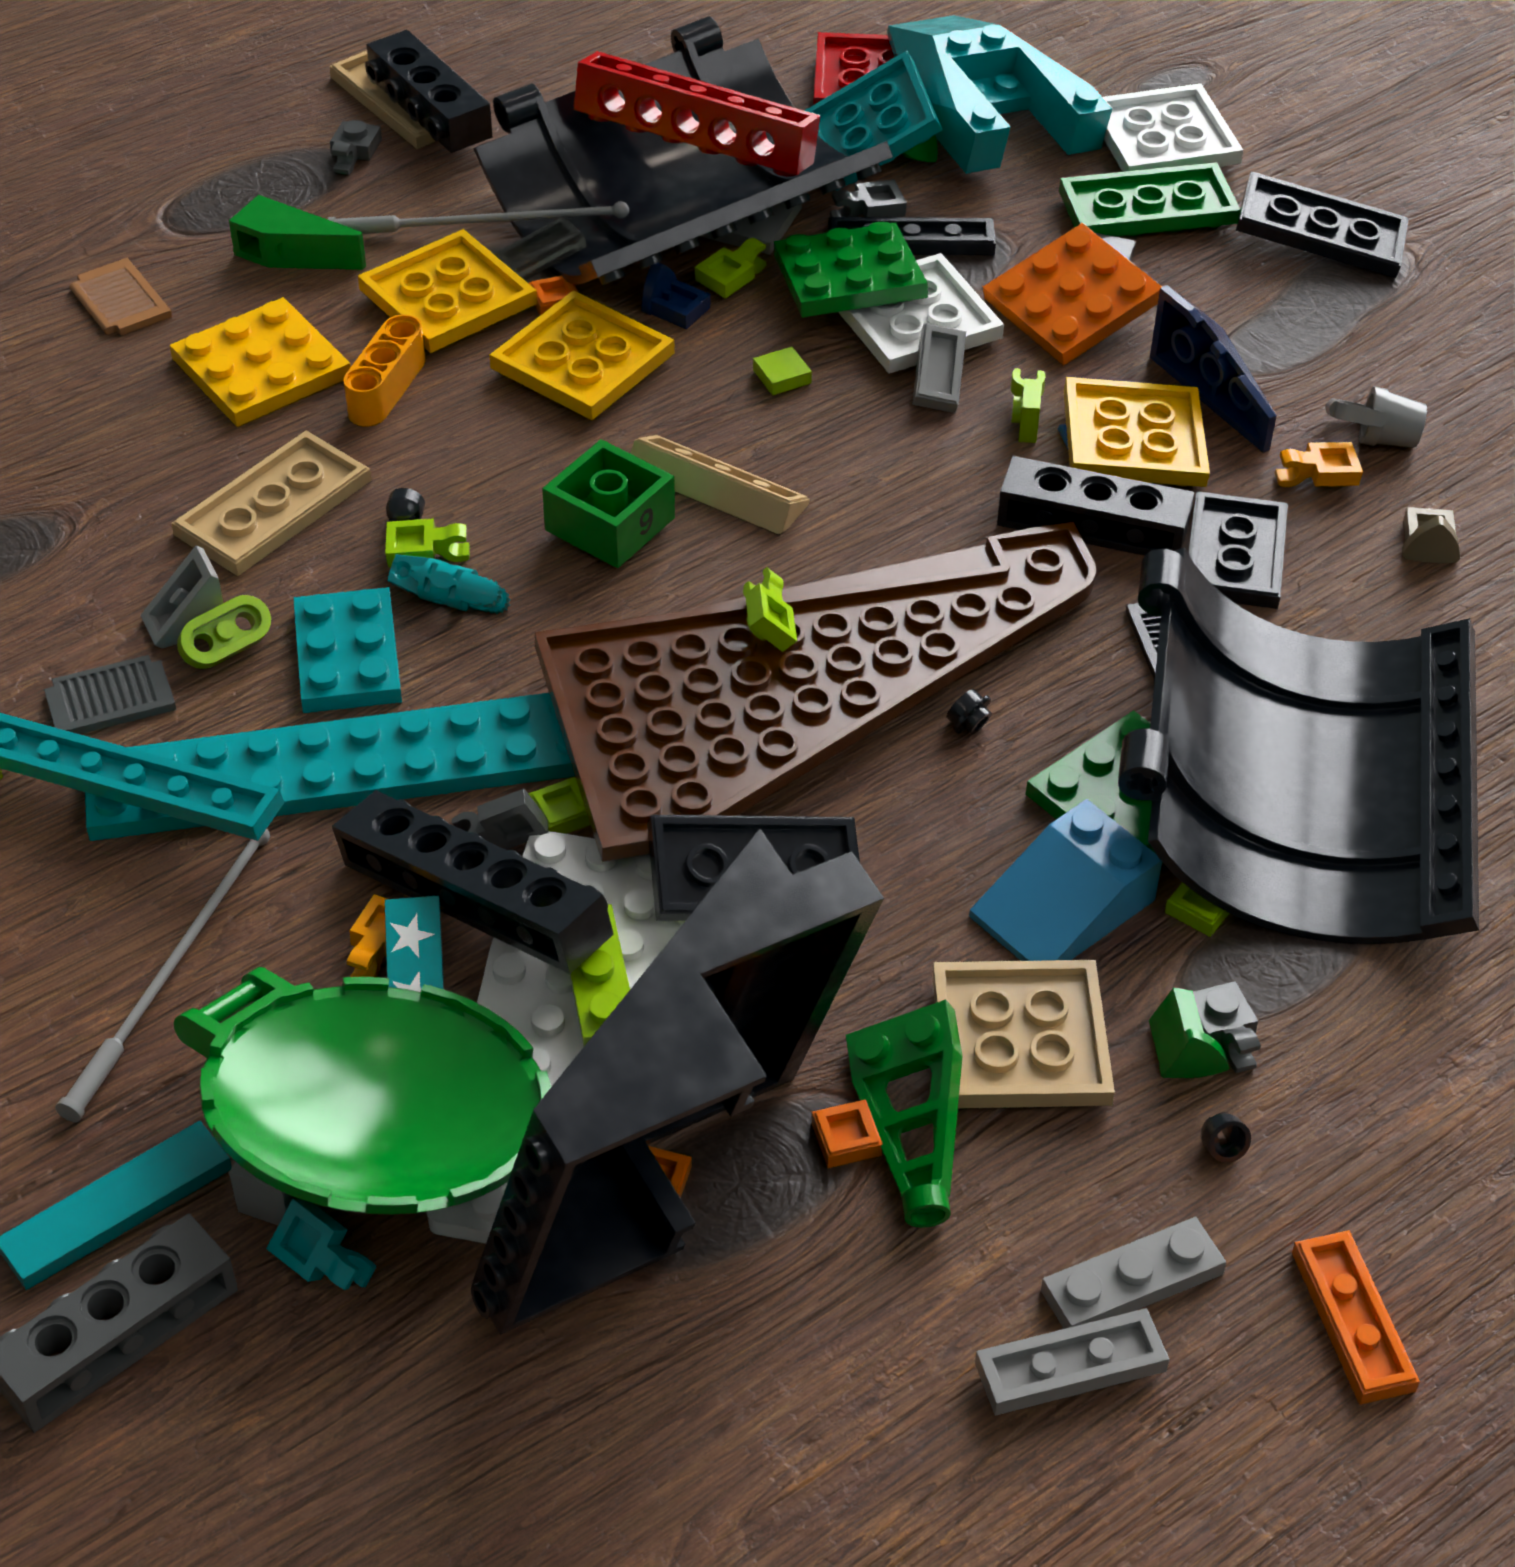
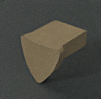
M1406 508L1403 520L1405 543L1402 547L1403 557L1408 560L1429 563L1458 562L1460 560V549L1453 510Z

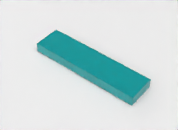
M199 1120L0 1236V1254L27 1291L230 1171L232 1168L230 1157Z

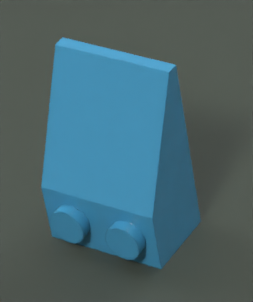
M1086 799L1045 828L970 909L969 917L1020 961L1072 960L1155 901L1162 861L1153 851Z

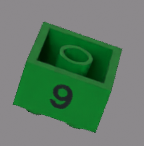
M602 439L542 488L545 531L616 568L623 565L675 518V476Z

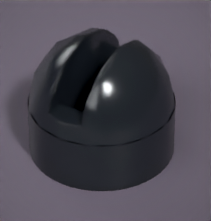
M395 489L389 495L386 515L390 522L421 519L425 508V500L422 495L412 489Z
M1221 1112L1206 1119L1201 1128V1140L1205 1149L1217 1161L1230 1163L1240 1159L1248 1151L1251 1144V1133L1249 1128L1238 1117ZM1220 1131L1223 1132L1228 1142L1221 1146L1218 1138Z

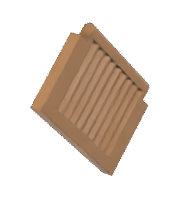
M128 258L77 275L78 281L69 285L70 290L107 335L118 331L122 336L172 317L171 309Z

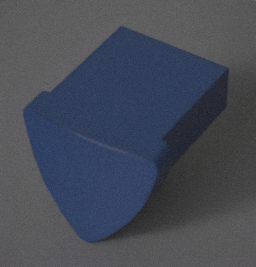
M658 262L650 266L643 289L641 308L643 313L647 315L652 314L681 328L688 329L711 308V294L677 280L674 272L666 265Z

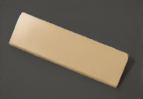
M661 436L642 437L633 442L630 454L675 476V492L776 534L785 532L809 504L810 499L807 498L808 496Z

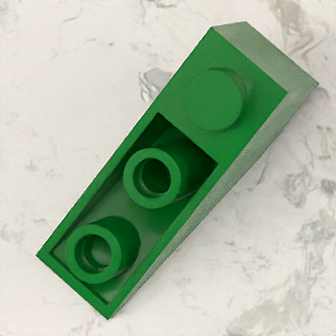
M256 196L229 220L234 255L268 268L363 270L366 267L363 233L361 231L267 197Z

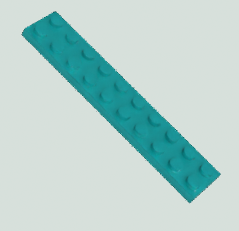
M549 693L128 747L280 789L284 804L276 816L357 806L375 790L396 800L575 776ZM85 792L86 829L90 841L203 826Z

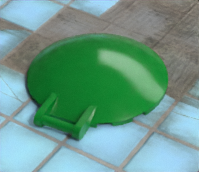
M257 967L244 975L241 984L199 1010L191 1008L174 1020V1030L178 1038L185 1045L207 1058L204 1067L201 1068L199 1092L201 1108L209 1129L225 1152L242 1168L275 1189L317 1205L344 1211L367 1214L420 1213L460 1205L498 1189L509 1180L533 1109L551 1088L547 1071H541L532 1057L534 1048L511 1024L488 1008L468 998L423 984L421 992L389 987V978L343 977L342 986L314 990L309 982L294 986L266 968Z

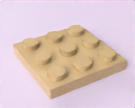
M1096 960L933 962L934 1001L937 1003L946 999L955 1009L963 1056L958 1108L1113 1105L1115 1090Z

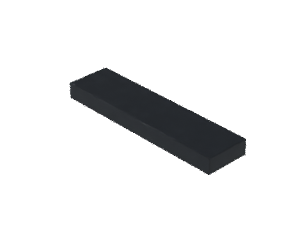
M828 217V231L834 228L856 229L868 227L874 222H896L913 255H936L940 253L942 255H995L996 240L992 218Z

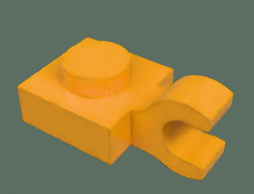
M1352 442L1308 443L1305 452L1295 449L1283 450L1280 452V458L1283 467L1288 469L1275 470L1278 485L1282 487L1296 486L1309 477H1312L1315 486H1359L1363 474Z
M374 894L350 929L351 945L355 946L347 959V965L355 967L350 977H378L384 956L387 957L385 900L387 898Z

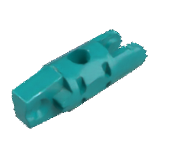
M396 554L389 571L387 581L426 601L444 604L462 611L472 608L483 612L490 611L491 614L503 613L505 610H508V606H511L509 604L511 599L509 594L505 592L506 590L504 588L501 589L496 581L494 582L492 579L489 580L479 576L477 570L452 565L433 558Z

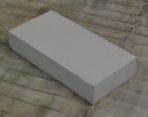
M927 323L923 324L920 332L912 405L952 413L956 412L959 405L967 331Z

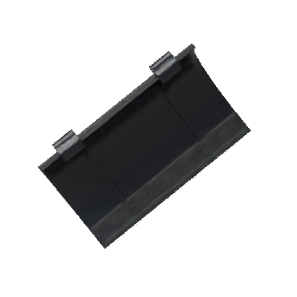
M710 16L673 29L670 38L674 53L644 64L795 108L775 76L759 38L724 51L720 28ZM533 83L494 97L493 107L496 118L502 129L509 134L473 148L481 168L505 213L614 206L619 201L625 202L628 205L629 213L624 218H617L615 215L510 221L531 252L553 274L562 276L567 282L573 284L586 283L599 277L601 285L626 276L623 267L636 262L639 270L663 261L660 252L674 247L676 254L700 245L698 237L711 232L713 239H717L737 230L735 222L748 217L751 225L773 216L772 206L784 202L786 209H790L810 200L807 192L820 187L822 195L844 187L846 184L843 177L856 173L858 180L876 174L882 171L879 163L893 157L887 141L847 156L835 150L817 136L814 163L797 176L784 177L775 174L772 168L762 165H743L738 163L735 157L725 154H706L699 151L698 146L687 143H669L662 140L660 135L654 133L631 132L625 128V125L613 121H594L589 118V114L574 110L575 91L545 102L538 87ZM618 89L619 95L625 101L622 92ZM655 100V104H656L657 108L662 112L661 106H660L659 103ZM691 110L693 118L699 123L697 115ZM728 121L730 129L736 133L734 125ZM766 132L767 139L774 145L772 136Z
M1186 548L1177 549L1176 552L1169 549H1157L1146 554L1141 562L1138 604L1145 612L1154 616H1161L1150 729H1136L1129 732L1123 738L1118 786L1122 793L1132 799L1152 801L1148 842L1166 867L1193 892L1220 909L1258 926L1297 937L1349 944H1389L1479 931L1475 630L1470 618L1421 629V636L1402 640L1362 642L1326 639L1280 627L1241 608L1224 596L1206 579L1194 564Z

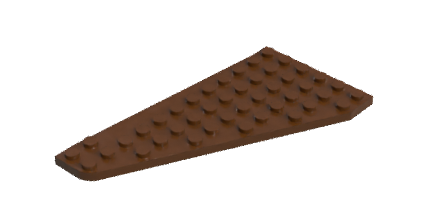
M1074 522L1033 527L987 537L985 545L784 588L782 590V599L793 608L797 642L783 652L769 641L758 639L751 632L747 624L748 614L745 597L678 612L535 632L537 656L601 861L605 862L650 854L647 821L650 815L738 816L1085 601L1093 589L1096 564Z

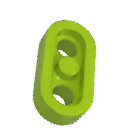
M240 595L190 620L184 626L177 640L179 654L187 664L195 668H211L259 643L271 626L270 611L264 602L254 596ZM238 617L246 618L250 622L251 629H240L236 625L235 619ZM204 639L209 644L210 650L207 652L197 650L194 646V640Z

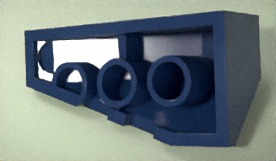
M1168 285L1161 287L1150 358L1183 386L1198 387L1200 400L1262 453L1270 450L1277 415L1225 330Z

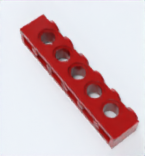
M599 51L582 59L577 65L574 110L589 114V118L594 121H613L625 125V128L631 132L654 133L660 135L662 140L674 144L687 143L698 146L699 151L706 154H725L735 157V160L743 165L769 167L773 169L775 174L784 177L797 176L814 163L820 115ZM618 89L622 92L625 101L619 95ZM655 100H656V101L659 103V105L661 106L662 112L657 108V106H656V104H655ZM691 110L697 115L699 123L693 118ZM728 121L734 125L736 133L730 129ZM766 132L772 136L774 145L767 139Z

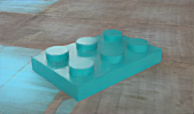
M390 587L293 597L303 713L402 702Z

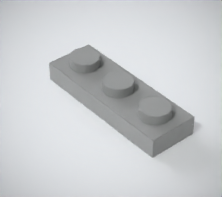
M1193 1217L1044 1277L1042 1279L1041 1293L1063 1329L1139 1310L1224 1274L1226 1260L1198 1218Z
M1147 1308L976 1351L975 1358L977 1371L995 1416L1167 1372L1169 1357Z

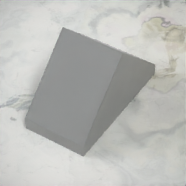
M195 546L140 615L154 645L157 647L166 648L177 644L180 632L190 620L223 604L219 578L203 548Z

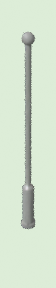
M619 201L614 206L409 219H399L395 215L339 219L328 217V220L361 231L363 234L397 232L401 227L615 215L617 218H624L629 213V207L625 202Z
M268 829L265 830L258 841L250 839L245 849L115 1036L104 1040L68 1094L58 1101L55 1109L64 1119L71 1122H79L85 1114L84 1109L123 1054V1042L257 848L268 843L270 839Z

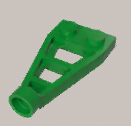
M946 999L846 1034L852 1083L860 1101L866 1099L883 1143L881 1149L901 1192L905 1222L920 1228L942 1224L951 1216L948 1197H950L963 1056L955 1009ZM930 1068L932 1078L930 1096L927 1102L899 1112L895 1111L887 1094L888 1082ZM933 1123V1152L907 1161L900 1138L901 1134Z

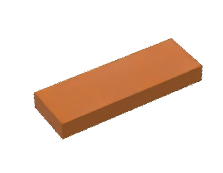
M1350 1230L1295 1242L1292 1255L1359 1405L1415 1393L1420 1380Z

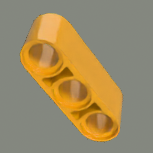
M401 314L388 318L345 374L343 382L348 418L352 423L368 427L377 425L385 420L424 366L426 360L421 321L417 317Z

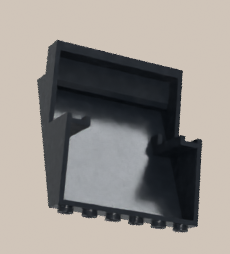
M759 829L533 1109L471 1284V1295L475 1307L483 1318H491L500 1335L684 1249L685 1243L681 1237L683 1233L693 1229L696 1223L649 1149L648 1144L725 1110L730 1117L752 1108L754 1097L794 1080L884 900V897L852 851L792 875L762 830Z

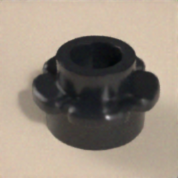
M975 689L964 693L952 705L946 715V718L955 725L953 728L955 732L960 734L966 729L972 735L979 731L992 715L987 709L991 698L988 695L982 697Z

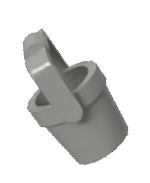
M1376 386L1371 389L1365 405L1331 398L1325 406L1327 414L1334 418L1360 423L1359 442L1369 446L1377 444L1416 448L1421 439L1427 415L1426 404L1391 393L1388 389Z

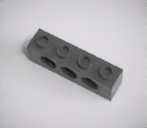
M190 1213L172 1225L161 1227L147 1242L122 1259H115L101 1269L97 1276L72 1293L59 1296L44 1312L20 1328L12 1329L0 1337V1392L33 1433L37 1432L237 1292L238 1288L231 1259ZM160 1280H168L162 1284L153 1285ZM118 1314L112 1319L102 1320L106 1316ZM67 1349L57 1356H50L58 1350Z

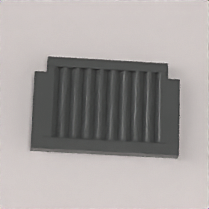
M149 655L52 678L54 687L44 689L54 727L77 734L177 710L162 661L151 662Z

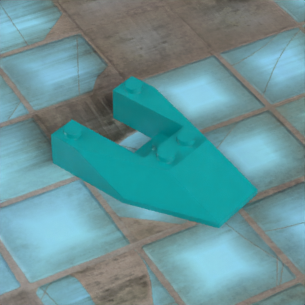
M953 15L888 26L887 35L894 57L907 50L915 62L942 128V131L936 133V138L966 174L1001 167L1011 127L1000 114L1029 109L1068 155L1102 148L1113 108L1092 85L1001 25Z

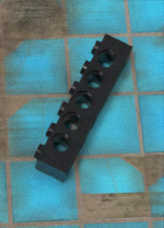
M375 790L332 825L346 866L412 898L439 896L440 911L568 974L576 970L614 935L608 914V903L604 895L595 887L585 886L571 880L551 867L545 868L525 859L514 850H506L490 843L477 833L466 832L447 823L439 816H431L412 807L402 799L396 800Z

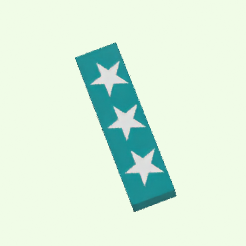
M439 896L386 899L385 926L389 987L421 992L423 984L444 989Z

